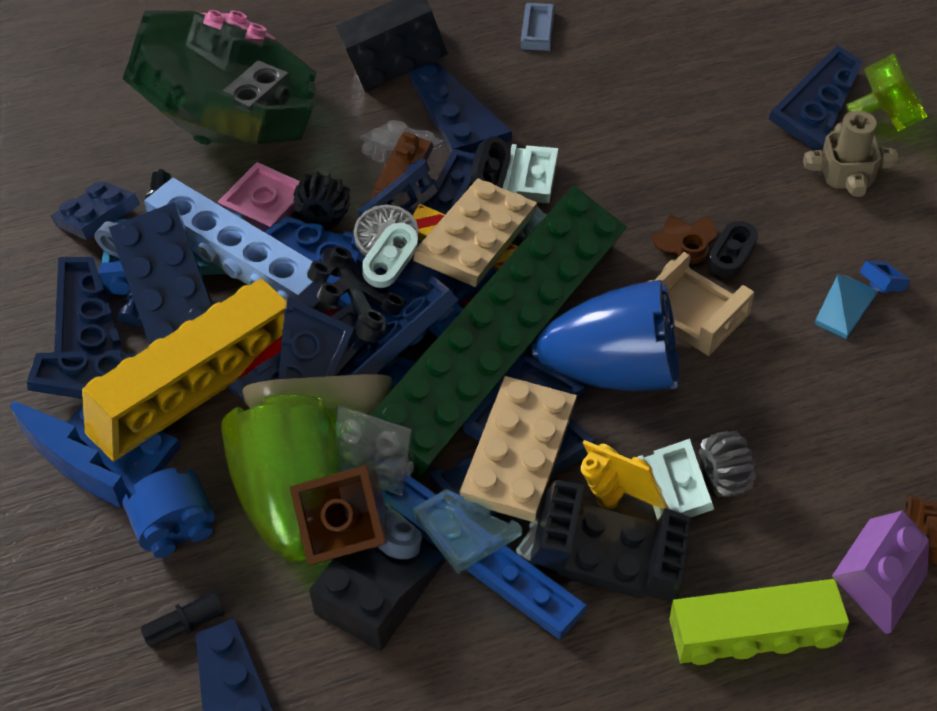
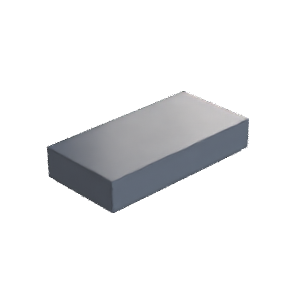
M525 4L520 49L550 51L555 4Z

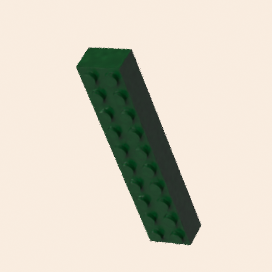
M573 185L368 416L359 435L409 476L418 481L462 429L466 420L520 356L528 350L532 342L537 339V335L548 326L613 248L627 226Z

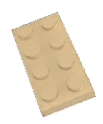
M477 178L415 249L413 261L476 287L536 212L537 202Z
M505 376L461 487L459 501L535 522L575 407L577 395Z

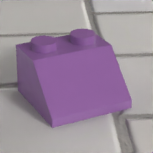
M903 511L871 518L832 575L836 582L885 634L893 631L928 574L929 539Z

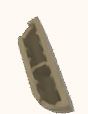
M379 374L276 379L247 385L242 389L246 405L257 416L270 424L291 425L353 421L368 418L392 390L393 378Z

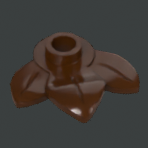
M669 215L664 225V232L651 234V240L654 246L664 253L674 254L677 257L683 252L689 254V263L696 264L703 262L708 257L709 245L716 239V228L708 216L697 220L691 226L674 215Z

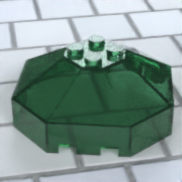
M144 11L122 79L176 125L193 135V139L196 142L204 145H209L211 142L265 144L302 140L314 108V101H312L316 85L314 83L316 78V71L276 40L264 37L263 43L259 44L245 39L247 30L226 22L222 23L221 29L203 24L204 14L195 11ZM261 61L288 72L291 98L283 105L264 106L254 102L252 111L233 105L235 95L223 90L254 63Z

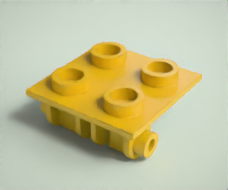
M586 440L583 441L588 455L581 464V472L585 476L599 506L605 509H613L617 506L624 493L663 510L665 508L669 509L662 494V489L654 477L653 469L647 462L637 457L629 459L619 455L615 449L606 444L598 446Z

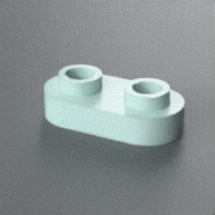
M405 223L391 224L384 230L363 260V276L368 284L377 288H384L393 284L417 248V233L410 225ZM396 242H403L406 244L403 248H397L394 246ZM378 268H383L387 272L383 275H378L374 271Z

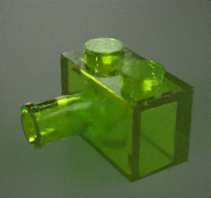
M894 53L864 69L872 92L847 104L849 112L857 110L871 114L882 109V111L886 112L897 131L928 117L918 90Z

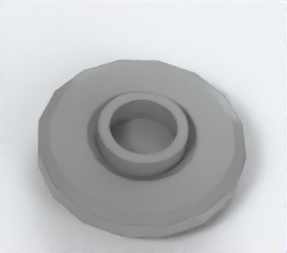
M387 204L374 206L363 212L356 221L353 231L355 244L360 252L366 256L384 230L394 223L410 225L416 231L418 237L419 231L416 220L410 212L399 206ZM396 242L394 244L397 248H403L406 245L403 242Z

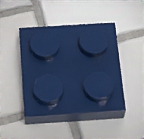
M104 181L96 182L90 185L83 195L62 203L59 206V210L50 216L56 227L88 240L95 235V232L104 222H115L139 206L140 202L136 194Z

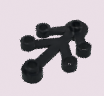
M334 246L324 249L321 255L323 261H313L307 271V277L311 281L322 284L317 294L318 300L325 305L335 306L340 297L347 292L359 315L354 325V333L367 342L376 343L380 341L386 329L385 317L378 311L372 310L367 299L380 306L386 313L394 316L400 314L405 304L404 299L395 293H388L392 284L384 288L366 285L365 283L367 282L363 276V268L355 263L351 252L346 248ZM375 272L378 275L385 274L383 272ZM330 275L340 277L333 284L327 283Z

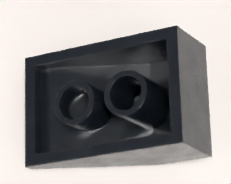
M421 542L419 554L410 559L390 557L378 547L332 559L309 589L314 614L375 649L382 651L445 563L447 555Z

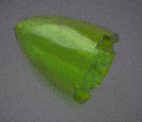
M307 395L264 397L265 405L243 411V408L236 407L223 418L221 433L225 458L238 499L262 540L277 556L284 557V560L287 562H297L306 559L290 493V486L338 473L339 436L335 409L330 410L322 406L321 399ZM327 489L300 492L304 508L307 510L316 508L324 499Z

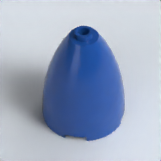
M662 280L634 284L609 291L570 309L552 321L537 335V341L532 342L533 359L579 384L619 391H660L678 388L679 355L676 352L675 321L667 286L663 285Z

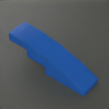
M16 401L12 402L10 408L19 428L43 457L63 475L88 492L119 508L123 506V498L126 494L129 498V494L122 476L105 469L98 450L82 444L76 426Z

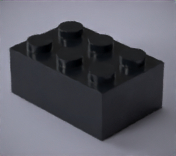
M392 0L336 25L364 91H368L448 55L434 14L427 0Z

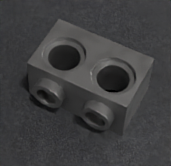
M257 61L219 93L222 109H247V111H250V130L254 131L291 98L288 72Z

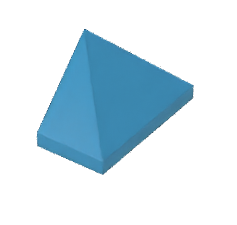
M837 275L815 320V325L847 339L876 298L878 291L849 276Z

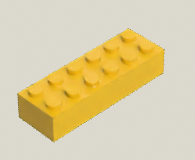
M260 278L251 285L241 287L233 296L225 301L213 304L207 312L194 320L184 322L178 330L165 338L155 340L147 349L136 356L124 359L116 368L105 375L93 378L82 388L85 434L115 462L235 382L260 353L282 336L286 300Z

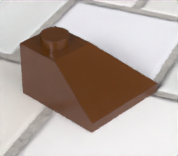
M363 465L289 486L308 566L387 544L386 507L376 469Z

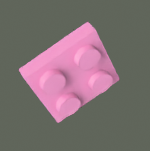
M256 162L217 204L235 215L242 214L243 220L265 232L295 212L293 194L296 185L300 181Z

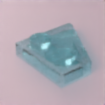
M448 489L413 508L414 517L457 574L522 536V527L519 523L511 520L508 524L490 515V509L477 503H469L462 496Z

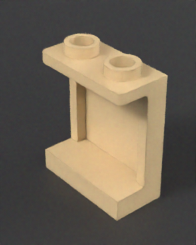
M683 252L675 261L670 260L655 280H662L663 285L667 286L675 321V336L710 356L750 315L754 291L742 285L734 294L728 292L689 268L690 255Z

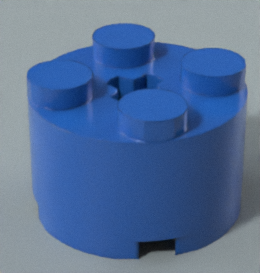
M176 468L155 472L141 479L133 486L136 492L130 499L127 494L123 498V507L139 545L144 550L152 551L155 558H163L172 554L176 550V545L189 539L192 542L202 541L213 532L211 524L215 514L196 472L192 469L186 468L188 474H178Z

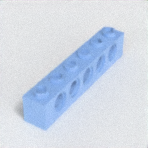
M171 178L144 200L147 212L175 202L179 208L194 252L204 261L212 262L223 269L231 278H238L247 285H251L262 278L285 300L288 296L311 308L319 302L317 294L322 284H317L307 277V271L313 261L177 179Z

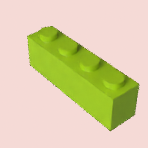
M835 579L675 599L672 602L669 618L680 664L692 662L696 665H705L718 658L726 657L748 659L757 653L774 651L777 654H786L800 647L816 646L821 649L829 648L842 642L849 624Z

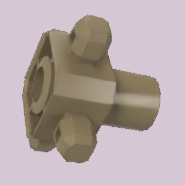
M856 110L847 113L842 123H838L834 131L826 136L822 152L821 150L804 153L803 164L807 170L821 171L823 169L826 183L835 189L847 188L852 196L861 197L866 194L867 188L875 182L878 168L895 166L898 161V154L893 148H878L874 135L877 126L876 119L870 113Z

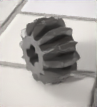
M724 431L711 435L709 438L702 440L701 448L699 449L701 458L699 465L703 470V478H706L708 488L717 497H731L744 494L745 491L753 488V481L756 479L754 471L756 463L752 460V450L748 449L747 440L741 437L737 431Z

